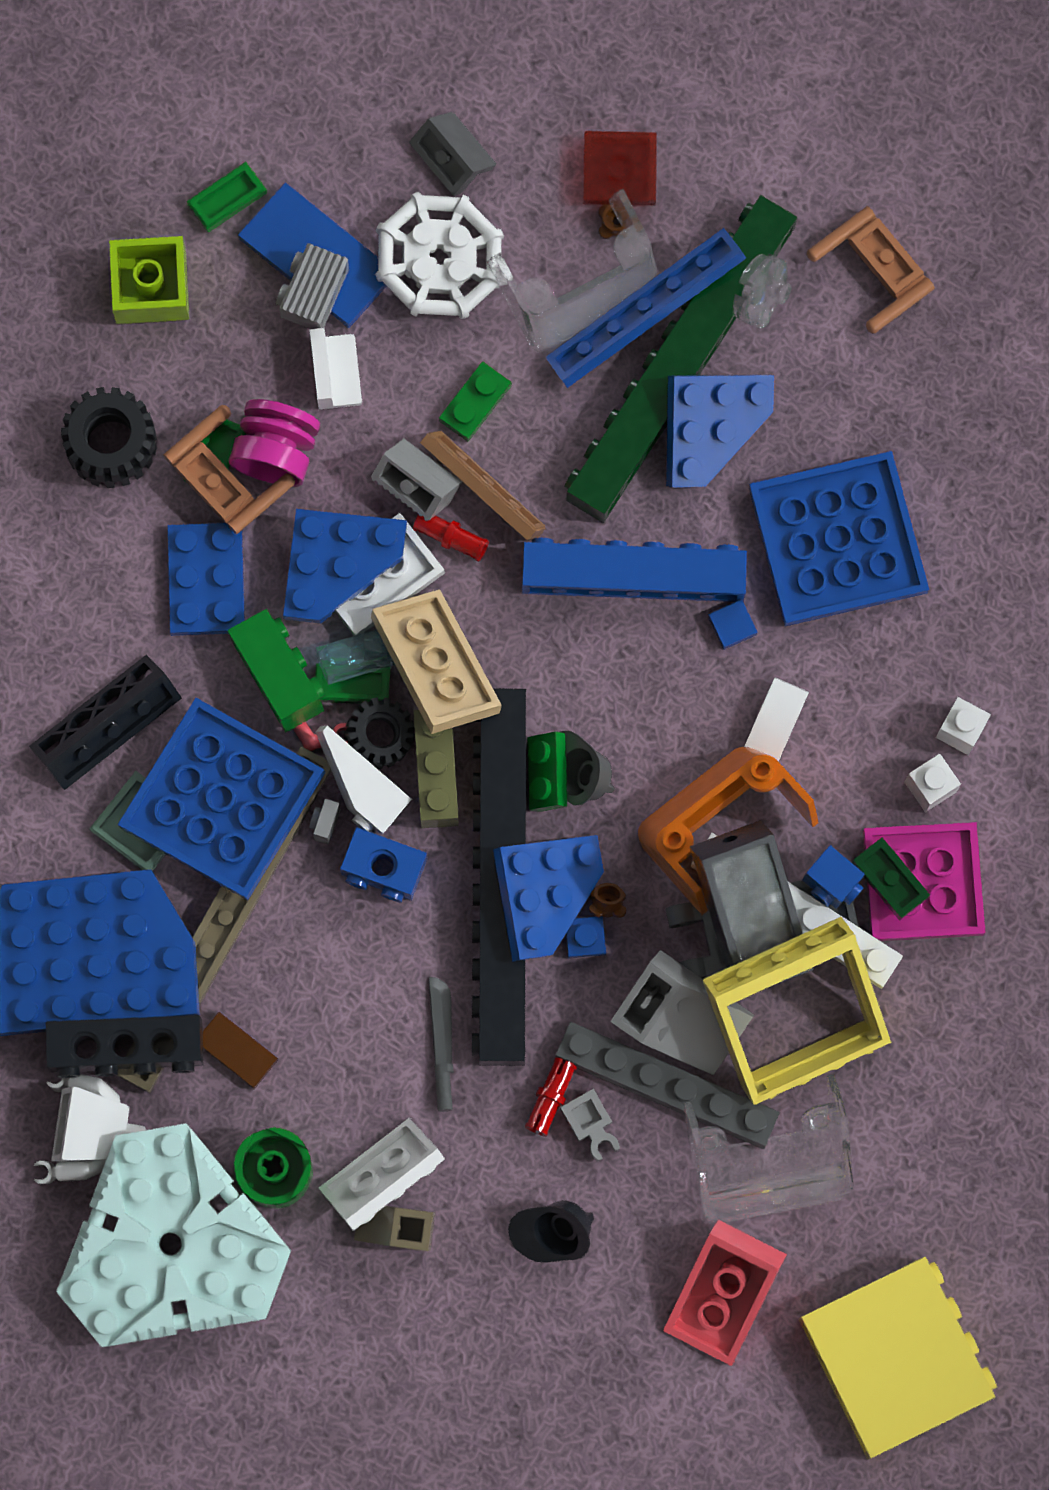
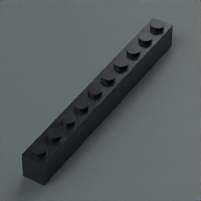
M493 688L501 703L500 713L473 721L481 722V736H473V758H481V773H473V795H481V809H473V832H480V846H473V869H480V883H473V906H480V921H472V943H480V958H472V981H480V996L472 995V1018H480L479 1033H472V1056H479V1066H525V960L512 961L493 849L526 844V689Z

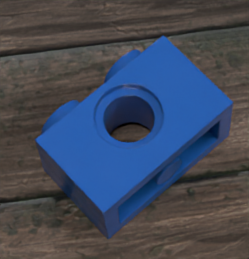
M356 827L340 868L341 875L347 877L345 881L347 884L356 888L366 890L367 886L370 885L381 889L380 895L391 901L402 903L403 898L412 901L427 862V853ZM381 859L390 861L394 866L392 872L386 876L376 875L372 871L376 861Z

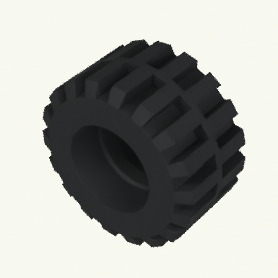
M104 387L96 388V395L90 396L89 392L82 394L83 402L79 404L77 401H74L70 405L71 414L65 413L63 418L65 427L61 428L62 444L70 465L73 469L77 470L78 475L85 480L88 477L91 484L98 487L100 482H105L107 488H115V482L121 481L122 486L130 484V477L135 476L138 480L143 476V467L149 469L153 463L151 456L156 455L157 450L155 442L157 436L150 412H147L146 405L141 400L137 402L134 394L127 391L125 395H122L120 388L112 387L111 393H105ZM105 422L122 423L131 431L127 444L122 449L113 453H99L88 445L91 432L98 425Z

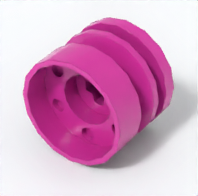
M251 399L247 401L244 409V414L247 417L241 419L240 428L248 435L235 438L229 464L235 470L257 480L273 484L285 473H288L295 479V484L292 487L303 485L309 465V458L301 451L314 449L315 439L313 437L318 435L320 422L307 412L287 404L264 399Z

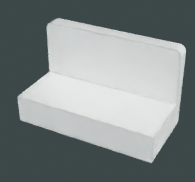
M324 328L310 329L318 409L361 405L362 397L355 336L348 334L325 337Z

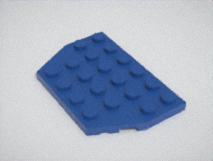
M151 869L4 884L1 886L0 1036L46 1032V1022L200 1015L195 941Z

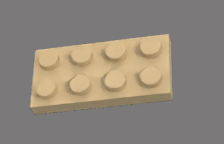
M440 589L372 609L371 619L431 734L500 713L501 703Z

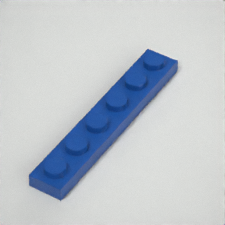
M725 228L721 229L546 356V359L566 387H570L746 259L745 255Z

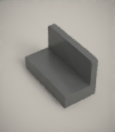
M453 112L428 118L409 141L410 145L453 196L461 194L478 174L491 171L496 166V162Z

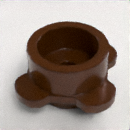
M619 203L604 204L599 208L598 215L602 220L599 235L602 238L610 239L612 236H622L624 239H629L634 235L635 229L631 225L634 209L631 205ZM619 219L620 223L614 224L613 220Z
M602 883L592 890L589 898L592 900L589 912L593 916L622 918L626 915L627 909L623 906L626 894L618 885Z

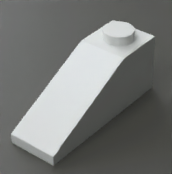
M320 726L315 733L346 807L355 815L352 821L360 829L383 834L412 799L330 727Z

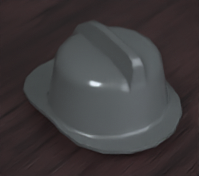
M560 731L565 733L567 802L574 806L583 805L588 801L599 799L605 793L614 792L615 787L611 783L612 767L608 758L597 752L578 734L572 731Z

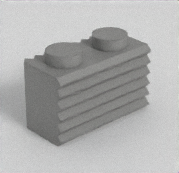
M307 243L304 253L297 252L293 259L290 272L294 273L290 285L283 284L277 296L276 304L280 306L281 318L309 329L324 328L348 274V259Z
M404 438L384 453L371 476L372 481H377L378 485H383L384 490L389 489L390 494H395L396 499L400 498L402 503L407 504V507H412L413 512L418 511L419 516H424L425 521L432 519L450 504L462 481Z

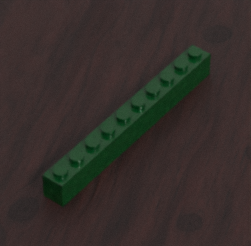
M762 195L759 196L754 205L749 202L745 206L738 219L742 224L735 234L732 232L728 234L742 250L746 259L681 306L684 313L678 322L672 319L661 337L665 342L659 351L652 349L644 361L642 368L646 371L639 381L633 379L625 390L623 398L626 399V402L620 411L614 408L606 419L603 427L607 431L600 441L595 438L587 448L584 457L588 460L581 471L575 468L564 485L568 489L567 502L604 524L667 427L668 376L700 375L793 233L797 223V216Z

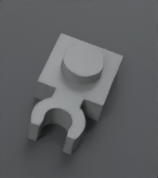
M594 1089L560 1107L577 1140L580 1142L587 1137L590 1138V1152L597 1162L602 1160V1156L598 1151L600 1143H610L615 1152L620 1149L616 1137L606 1133L604 1130L605 1127L612 1124V1120Z

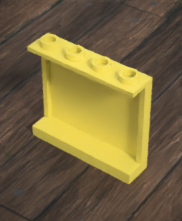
M926 1256L799 1319L867 1460L995 1398L992 1391L997 1388L995 1380L987 1367L981 1369L975 1357V1354L979 1353L978 1346L969 1331L963 1333L957 1320L962 1317L961 1312L953 1297L946 1298L940 1284L944 1283L943 1276L935 1262L929 1264Z

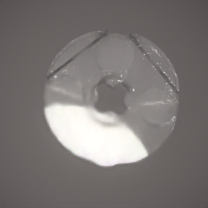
M769 253V256L764 254L758 255L747 266L739 281L740 284L745 285L742 296L740 297L735 294L733 304L734 314L738 320L759 329L767 326L771 315L779 303H785L791 293V284L786 282L788 275L786 261Z

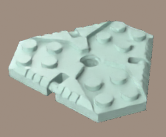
M187 1123L116 1135L89 1205L92 1207L88 1221H83L57 1289L60 1297L101 1347L176 1335L177 1330L191 1328V1332L267 1318L291 1250L244 1193L240 1195L231 1185L234 1180ZM218 1194L228 1204L219 1214L209 1203ZM107 1214L119 1218L114 1231L102 1227ZM166 1233L177 1234L181 1239L182 1247L175 1255L166 1254L160 1246L161 1239ZM186 1299L188 1312L174 1315L172 1302Z

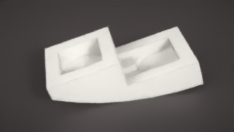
M775 677L744 747L753 748L779 761L809 692Z

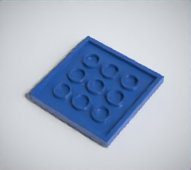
M892 451L749 484L750 496L785 627L928 594L929 586Z
M195 698L117 825L124 831L248 901L323 778L325 770L202 700Z

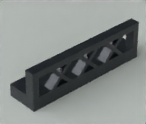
M146 654L29 747L47 767L59 785L66 790L181 700L182 697L167 675ZM150 670L152 672L143 680L136 682V679L146 671ZM114 696H119L112 704L106 705ZM89 719L88 723L81 728H77L82 721ZM55 742H60V744L56 748L50 751L47 755L45 754L44 751L52 746Z

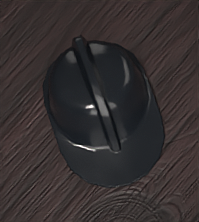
M568 1200L556 1201L544 1207L527 1208L517 1212L511 1218L508 1227L509 1239L520 1254L535 1262L548 1263L581 1259L589 1251V1236L594 1215L591 1212H585L579 1205Z

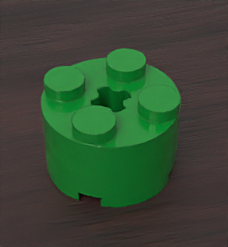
M274 1127L253 1133L241 1143L234 1160L235 1176L241 1190L253 1203L265 1208L278 1209L294 1204L306 1193L311 1184L313 1165L308 1149L297 1135L286 1129ZM276 1159L280 1160L279 1165L283 1172L281 1174L275 1173L272 1177H268V1171L264 1167L265 1164H273Z

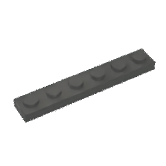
M571 1021L555 1057L563 1059V1063L567 1060L573 1063L579 1070L761 1149H765L780 1112L760 1103L753 1105L751 1100Z

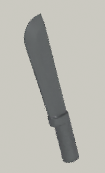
M429 977L437 1109L439 1112H447L453 1110L450 1074L454 1072L452 1064L451 992L445 982L435 977Z

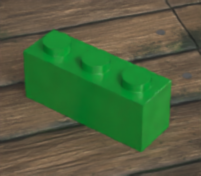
M266 608L228 629L232 644L285 733L324 712L320 698L324 697L325 693L315 676L308 679L303 668L307 666V663L298 647L290 649L285 639L290 635L280 617L273 620Z

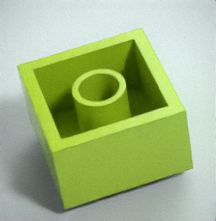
M183 236L109 240L112 310L116 324L189 320L187 263Z

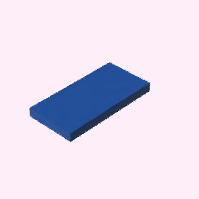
M286 182L238 234L239 240L290 281L294 276V273L290 272L293 259L297 252L304 253L307 243L331 251L334 254H339L341 257H346L349 262V271L330 314L348 328L354 324L387 287L383 282H378L375 275L378 271V257Z

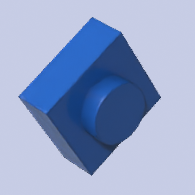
M603 916L576 918L566 933L568 959L606 955Z

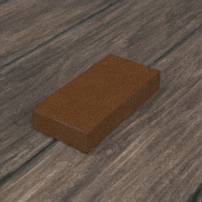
M220 1012L216 1014L203 1030V1049L253 1089L260 1084L278 1061L275 1055Z

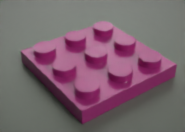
M977 822L864 828V851L883 837L930 894L927 900L899 921L867 882L870 932L873 937L879 941L985 935Z

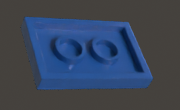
M226 523L168 525L171 636L229 634L228 629L245 621L242 531L236 535Z

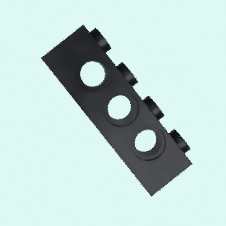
M200 1015L49 1021L46 1022L47 1068L50 1072H57V1078L80 1077V1071H95V1076L99 1077L117 1076L120 1069H133V1074L151 1075L156 1074V1068L172 1067V1073L195 1072V1066H204L202 1019ZM161 1037H169L174 1042L173 1049L166 1055H158L153 1051L154 1043ZM128 1038L135 1041V1049L131 1055L127 1057L116 1055L115 1047L120 1040ZM85 1040H92L97 1044L95 1054L87 1059L78 1057L77 1048L79 1044Z

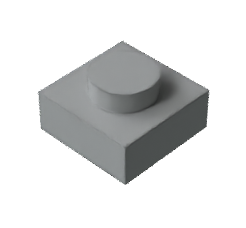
M325 799L322 808H315L309 826L310 829H314L315 841L329 845L341 810L340 803Z

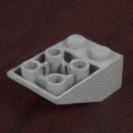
M660 950L650 961L610 1022L640 1043L714 1075L729 1051L703 980ZM735 1002L727 1007L739 1038L754 1017V1014Z

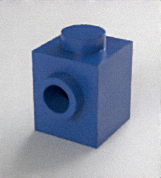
M830 845L806 872L802 881L813 889L811 894L817 901L827 907L831 904L837 909L843 901L850 905L864 888L859 882L865 874Z

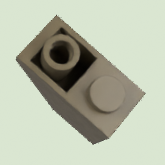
M384 1206L375 1213L369 1222L361 1224L356 1228L354 1240L430 1251L436 1212Z

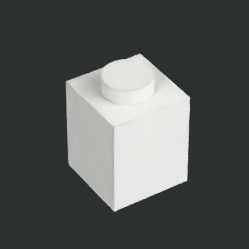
M958 697L936 738L969 755L991 714Z
M938 754L910 772L905 780V784L925 813L955 794L961 785L941 754Z

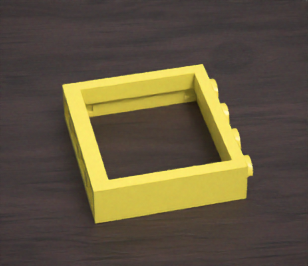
M842 917L702 979L740 1084L753 1105L769 1098L773 1099L776 1095L786 1090L804 1085L821 1074L839 1069L845 1063L865 1054L874 1053V1050L891 1043L855 934ZM842 954L864 1021L751 1072L727 1006Z

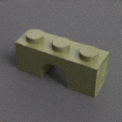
M414 710L421 828L458 826L453 729L450 728L431 734L420 711Z

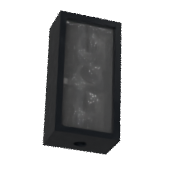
M761 820L690 846L726 969L803 934L774 834ZM812 967V968H810V969H808V970H805V971H803V972H801V973H799V974H797V975H794V976H792V977H790V978H788V979H791V978H794V977H796V976L802 975V974H804V973L810 972V971H812V970H814V969H813V967Z

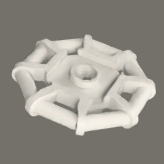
M420 192L411 194V199L384 223H379L376 228V233L379 235L378 271L375 273L378 282H383L411 310V315L416 317L417 314L459 316L460 319L469 317V312L495 288H501L504 282L501 276V240L504 238L502 230L496 229L469 201L470 197L428 196L421 195ZM427 210L451 211L454 213L451 220L429 219ZM414 215L416 216L419 224L408 235L398 230ZM463 216L482 234L481 236L473 239L470 236L469 230L459 224ZM393 244L402 246L401 264H393ZM487 247V270L476 267V250ZM436 249H442L449 256L442 265L437 264L436 258L430 257V253L435 252ZM404 274L408 278L411 276L417 283L416 286L420 289L417 295L399 278ZM471 278L479 282L465 297L459 290L461 285ZM428 293L449 294L451 301L426 300Z

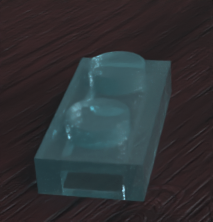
M377 630L316 647V658L328 685L395 665Z

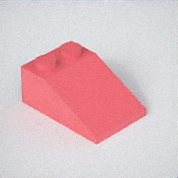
M718 1220L708 1235L663 1331L732 1366L787 1254Z

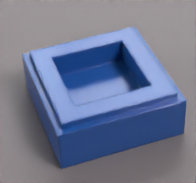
M743 600L708 614V619L723 650L752 638L758 633Z

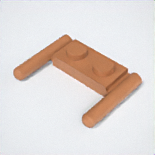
M868 206L807 251L809 260L816 262L847 239L850 246L893 298H896L894 302L867 321L866 328L873 334L877 333L935 289L931 280L924 276L921 268L882 221L876 218L874 212Z
M220 405L165 452L163 456L237 535L294 486L295 479L291 474L285 473L254 499L249 491L208 447L201 442L231 416L229 407Z

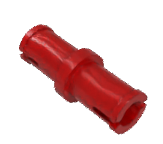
M418 514L413 525L414 531H418L441 542V547L447 550L453 548L474 558L478 562L484 556L489 544V540L461 528V523L455 520L450 523L436 515L432 519L425 521L424 516H419Z
M557 1057L553 1060L554 1063L543 1087H539L536 1092L538 1099L528 1122L524 1126L535 1134L536 1131H539V1135L544 1137L548 1135V1130L558 1107H562L566 1101V1098L563 1096L574 1071L577 1069L573 1063L566 1060L564 1064L562 1063L563 1059Z

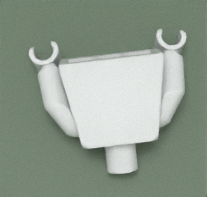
M80 1074V1077L63 1078L57 1084L46 1082L52 1090L62 1092L51 1160L58 1163L55 1166L47 1161L36 1162L34 1166H46L48 1168V1176L43 1180L34 1179V1181L40 1184H50L56 1178L58 1181L86 1180L100 1174L103 1171L115 1136L145 1131L146 1128L145 1126L128 1123L129 1106L120 1103L119 1095L100 1078Z

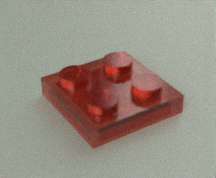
M584 131L583 205H611L619 203L622 205L655 206L657 132Z

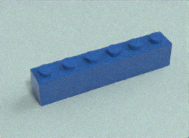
M533 538L532 542H524L522 594L721 602L743 600L744 602L746 595L747 550H738V546L718 545L716 549H701L702 546L695 543L680 544L679 548H667L660 542H645L642 544V547L628 546L627 542L619 540L607 541L605 545H591L589 540L572 539L569 540L568 544L554 543V540L550 538Z

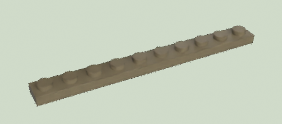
M300 746L296 754L323 768L325 774L249 900L247 901L221 886L195 932L193 939L196 944L199 1006L331 773V768L326 759ZM161 1037L154 1043L153 1051L158 1055H166L173 1049L174 1042L169 1037ZM135 1041L133 1042L125 1057L133 1053L135 1049ZM156 1068V1074L135 1075L133 1074V1069H120L117 1076L151 1093L164 1068Z

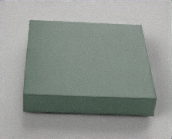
M135 771L89 830L139 869H151L153 871L166 854L124 831L117 825L146 779L139 772Z

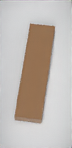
M442 431L427 433L420 443L527 541L538 538L544 532L546 527L537 517Z

